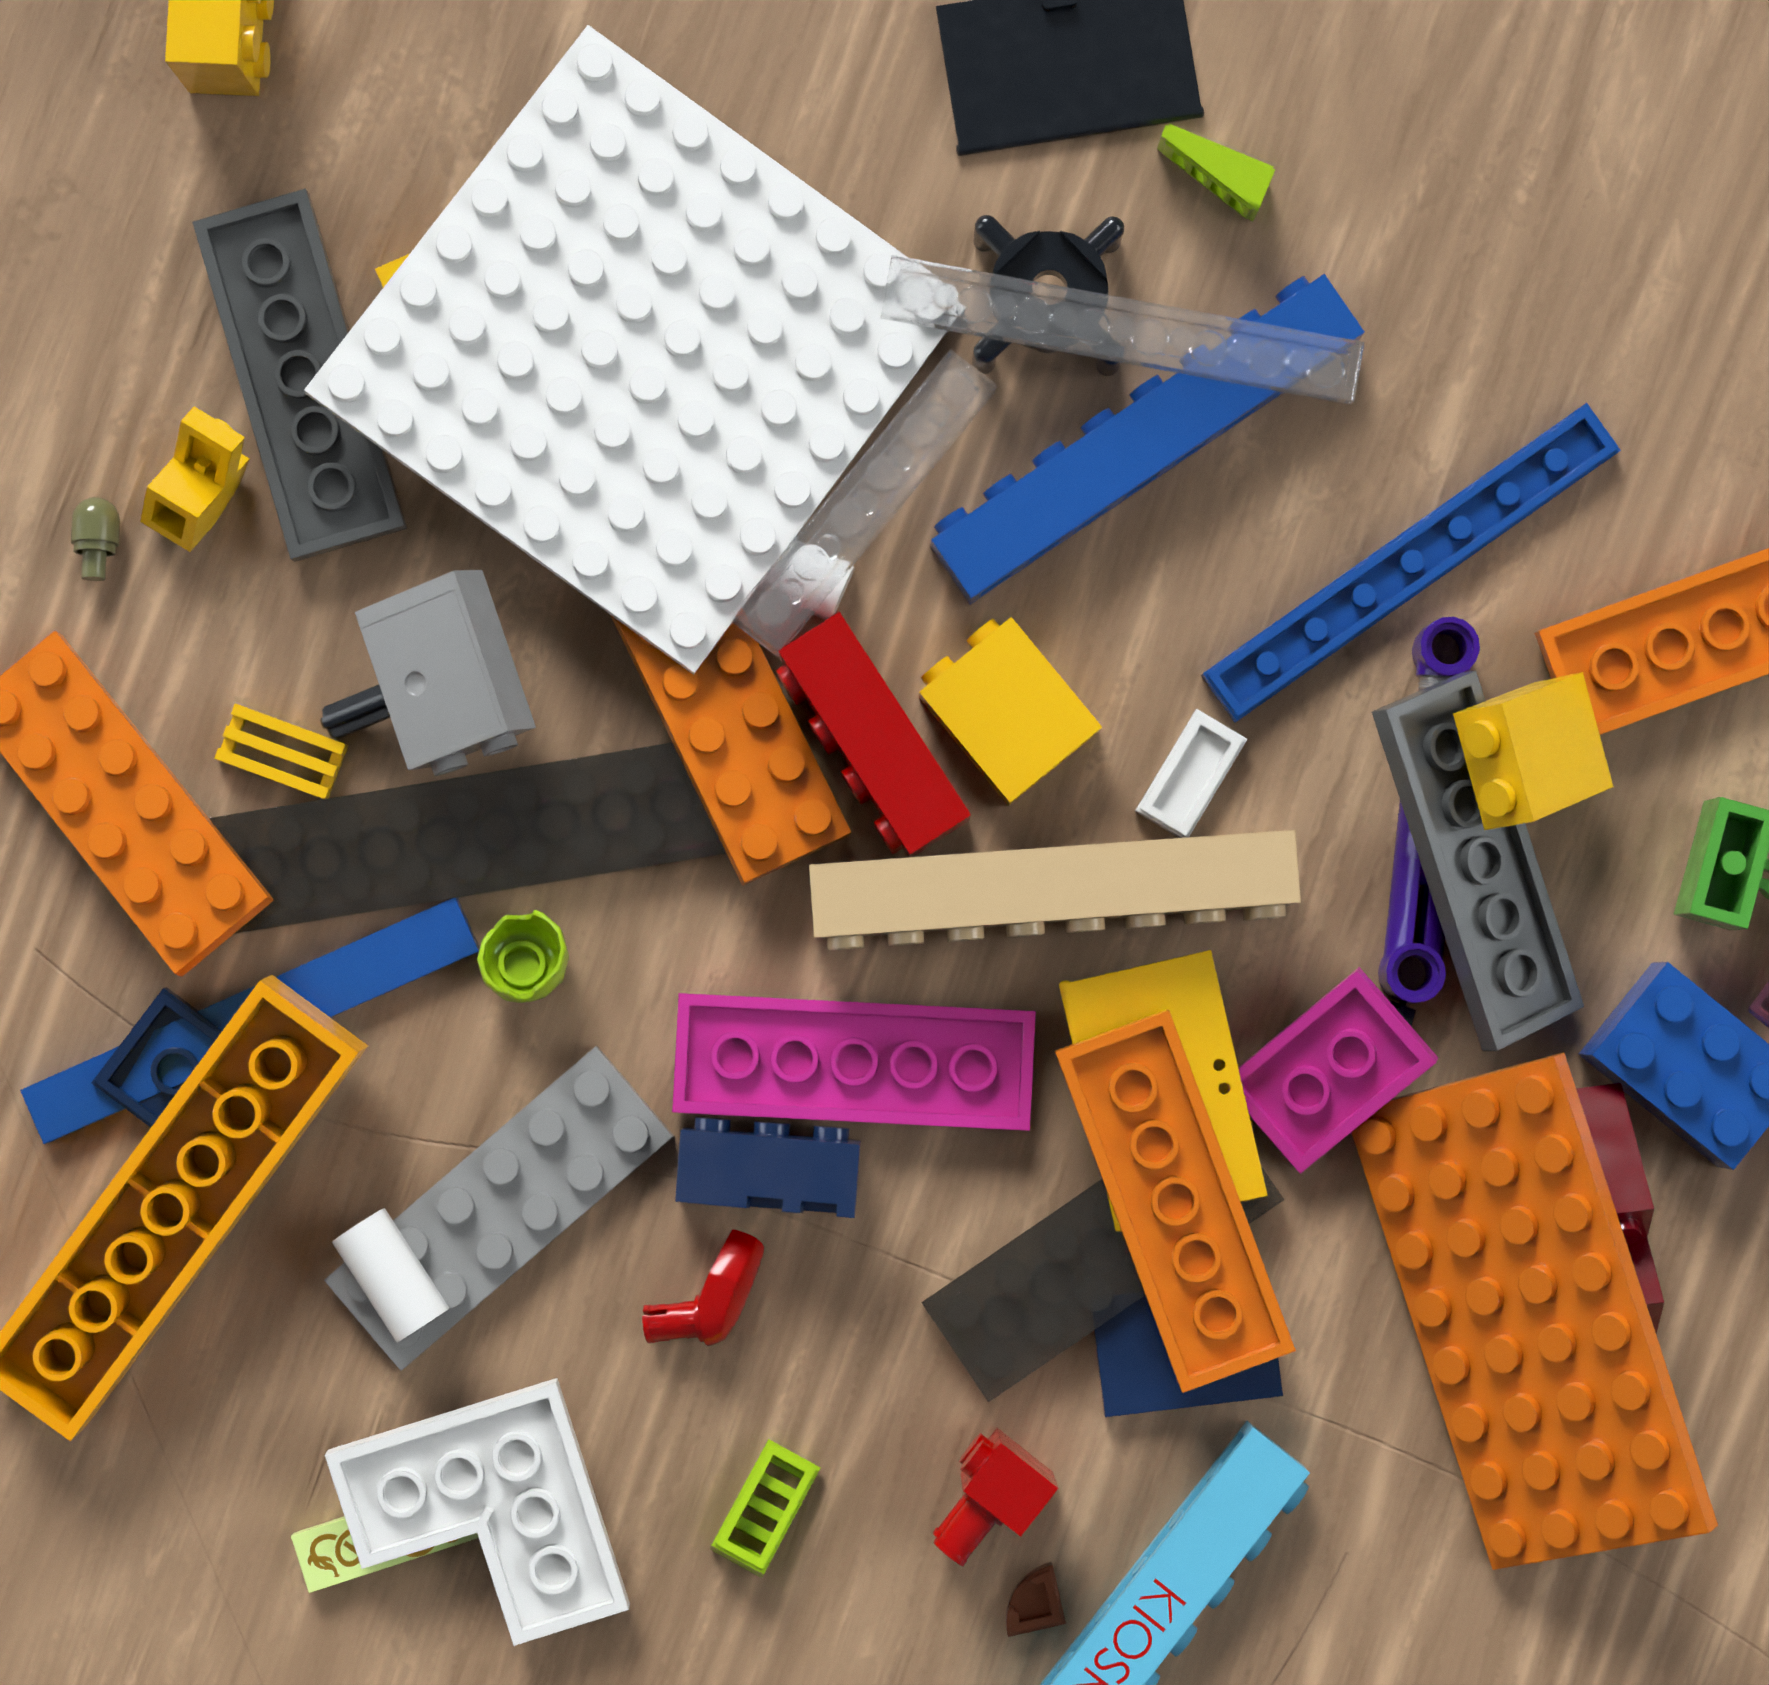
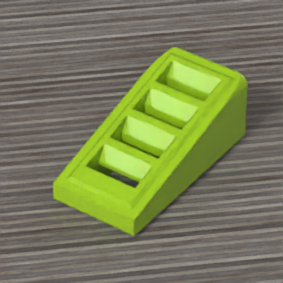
M1169 124V126L1165 125L1157 149L1241 216L1253 222L1274 175V166L1172 124Z
M768 1439L716 1535L710 1550L762 1578L821 1468ZM769 1463L801 1479L797 1488L794 1489L765 1473ZM760 1485L788 1500L789 1503L786 1509L783 1511L754 1495L756 1487ZM746 1506L778 1523L773 1533L741 1516ZM734 1528L765 1544L766 1546L761 1555L731 1539L730 1536Z

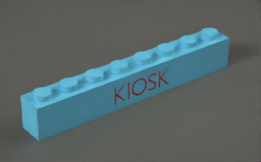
M1246 1421L1040 1685H1156L1160 1675L1155 1670L1169 1653L1177 1657L1189 1645L1198 1629L1192 1623L1206 1605L1215 1609L1225 1599L1235 1582L1230 1575L1242 1559L1246 1558L1249 1562L1253 1561L1267 1545L1272 1535L1267 1530V1527L1282 1510L1284 1513L1289 1514L1301 1502L1309 1488L1304 1480L1310 1472L1303 1464L1249 1421Z

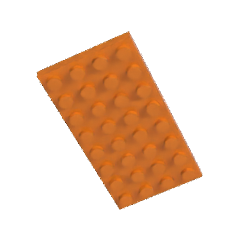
M1565 1053L1395 1097L1353 1130L1352 1136L1492 1570L1706 1534L1718 1526L1716 1516Z

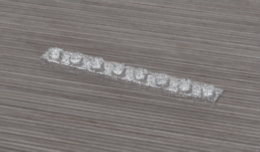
M891 255L880 315L881 319L1349 405L1355 401L1365 343Z

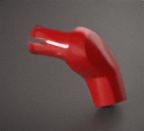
M732 1229L706 1278L699 1295L695 1296L694 1301L644 1305L642 1323L647 1343L682 1338H698L700 1342H705V1345L711 1346L725 1340L738 1321L754 1284L765 1247L762 1242L748 1233Z

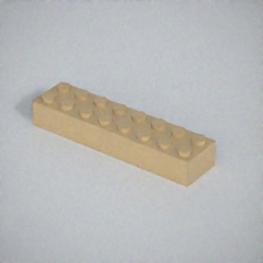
M1295 830L809 865L814 938L816 940L827 939L829 950L864 948V936L887 935L888 946L924 944V932L947 931V942L981 940L985 938L984 928L1006 926L1007 938L1038 936L1045 934L1044 923L1065 922L1066 933L1094 932L1105 930V919L1125 918V929L1161 927L1166 925L1165 915L1183 913L1185 925L1217 923L1226 921L1225 910L1243 909L1244 921L1286 917V906L1301 903Z

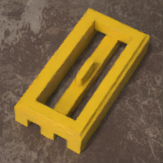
M235 703L231 715H233L229 726L226 725L223 733V743L221 748L217 749L214 759L328 800L349 745ZM247 720L331 751L330 759L327 763L243 732L244 724ZM237 743H242L323 773L321 783L319 785L234 753Z

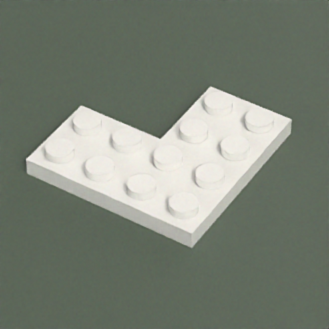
M558 1378L327 1450L325 1458L362 1569L477 1533L514 1646L629 1610L630 1602Z

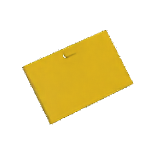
M1206 950L1071 982L1069 980L1061 981L1059 988L1072 1044L1168 1009L1170 1011L1240 1202L1268 1196L1212 951ZM1108 1196L1115 1230L1122 1232Z

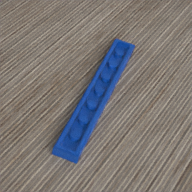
M1585 403L1201 675L1234 723H1236L1616 455L1621 449L1590 406Z
M454 897L280 974L276 978L331 1018L479 952L480 947L458 897ZM255 986L197 1012L223 1031ZM184 1018L154 1030L123 1082L121 1089L138 1102L161 1093L162 1091L155 1086L151 1078L152 1062L161 1051L171 1047H182L192 1052L198 1062H200L215 1041ZM118 1047L20 1090L43 1144L55 1141L125 1109L91 1083ZM176 1053L165 1056L160 1062L158 1069L161 1081L170 1088L185 1082L193 1071L190 1061L185 1056Z

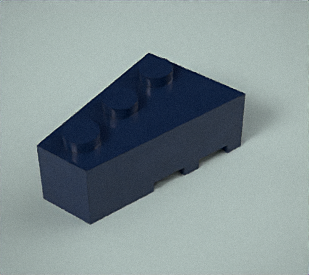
M695 1117L694 1128L684 1127L680 1129L675 1202L738 1208L782 1209V1212L803 1213V1211L837 1213L836 1217L855 1218L861 1140L849 1139L850 1128L814 1126L812 1137L789 1135L790 1124L755 1121L754 1132L730 1131L731 1120Z

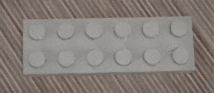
M595 1046L393 1220L450 1309L397 1343L345 1262L324 1281L400 1371H402L674 1135L601 1049Z

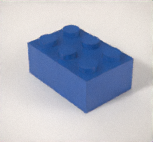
M1669 962L1651 963L1578 1053L1614 1084L1621 1083L1625 1093L1716 1167L1734 1170L1769 1127V1044Z

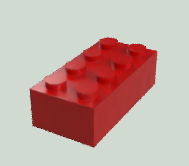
M837 612L778 650L783 666L775 670L779 680L796 706L806 700L816 716L808 720L810 728L828 755L839 750L847 762L848 767L841 771L842 777L860 805L871 800L880 813L881 817L874 821V826L893 855L903 849L908 858L914 857L969 822L971 817L969 810L840 612Z

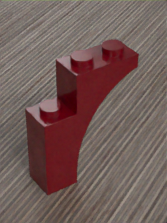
M1615 1083L1576 1088L1657 1334L1664 1299L1648 1241L1654 1205L1622 1084Z

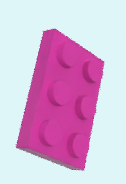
M1358 967L1239 1066L1238 1069L1250 1117L1301 1174L1436 1064L1438 1056L1363 970Z

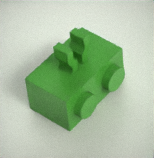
M1717 797L1703 802L1673 915L1730 931L1748 929L1758 891L1769 900V880L1762 878L1763 871L1769 873V859H1767L1769 852V810L1724 797Z

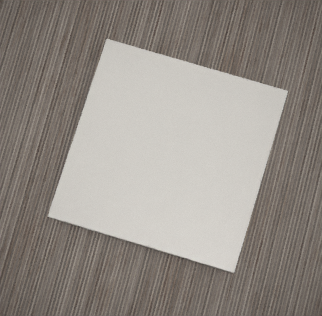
M587 25L304 389V393L694 675L969 301Z

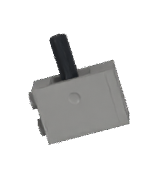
M454 570L356 611L355 615L379 684L325 706L322 709L323 717L320 719L323 729H327L331 738L339 739L391 718L408 770L432 768L434 776L447 774L468 765L466 755L482 749L485 757L518 746L515 736L534 729L536 726L483 570Z

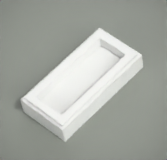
M1196 709L1135 812L1179 838L1189 837L1246 743L1247 738Z

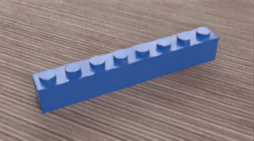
M1323 274L1311 283L1308 282L1305 276L1295 280L1275 296L1280 303L1262 316H1260L1256 309L1246 313L1226 329L1231 335L1230 338L1213 349L1208 342L1194 348L1178 361L1182 370L1163 382L1159 375L1150 378L1129 394L1133 400L1131 405L1114 415L1110 408L1101 411L1081 426L1085 436L1065 448L1061 441L1054 443L1032 460L1036 469L1017 481L1012 474H1009L989 487L983 493L987 500L983 505L969 514L961 507L940 520L934 526L938 535L931 539L930 547L969 605L1357 344L1365 331L1327 276Z

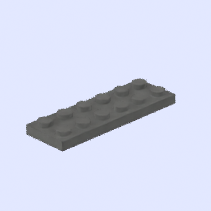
M306 188L193 221L194 230L290 559L297 562L407 529L385 451L304 393V389L349 333V327L313 204Z
M1469 671L1459 673L1374 710L1372 715L1482 1051H1498L1583 1008L1584 1004L1526 824L1484 830L1453 713L1486 701L1477 672Z

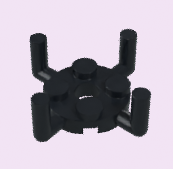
M983 215L977 219L973 238L975 247L980 251L993 250L999 256L994 265L989 287L991 309L998 323L974 347L972 367L977 373L983 375L990 373L995 367L996 358L1013 341L1047 354L1072 347L1083 341L1098 356L1096 368L1100 374L1111 376L1118 371L1123 358V349L1099 322L1103 317L1108 300L1107 274L1101 256L1105 252L1112 253L1119 248L1125 229L1121 219L1114 216L1106 218L1085 239L1064 231H1034L1015 239L993 216ZM1044 275L1058 277L1065 285L1066 296L1055 305L1041 304L1032 293V285L1036 279Z

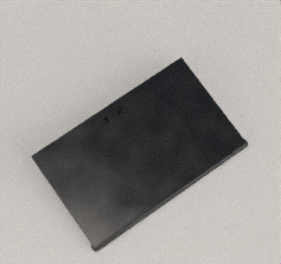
M971 0L936 6L958 143L956 146L958 156L1190 120L1204 116V108L1200 103L1184 0Z

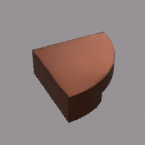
M1052 1562L1043 1564L1030 1571L1022 1578L1012 1592L1006 1610L1008 1637L1066 1624Z

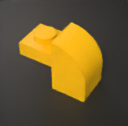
M194 406L180 422L174 457L147 486L140 522L191 552L217 522L244 476L250 459L241 454L245 437L234 431L226 422L213 418Z

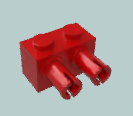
M998 1428L989 1438L980 1433L961 1456L959 1462L963 1465L960 1468L962 1471L960 1476L962 1489L965 1493L941 1525L933 1531V1535L936 1537L933 1543L945 1555L962 1567H964L969 1556L995 1524L1002 1526L1004 1523L1021 1537L1059 1489L1054 1473Z

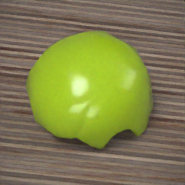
M537 910L526 915H504L482 939L477 957L484 984L502 999L517 1003L533 1002L548 996L562 983L569 961L568 949L561 928L543 912Z

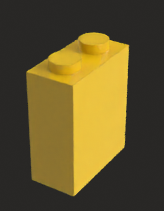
M1012 617L1002 625H999L992 618L966 640L972 649L955 663L949 656H946L921 676L926 687L919 692V699L1007 806L1096 735L1102 728Z
M1583 672L1534 682L1453 713L1484 830L1534 822L1613 787Z

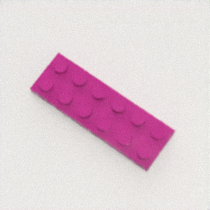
M679 993L672 1112L1030 1131L1036 1011Z

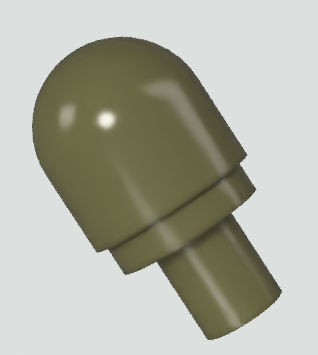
M92 497L83 500L77 505L72 515L71 544L74 545L73 552L82 555L81 579L104 581L106 579V557L114 556L116 554V547L119 546V513L111 502L103 498Z

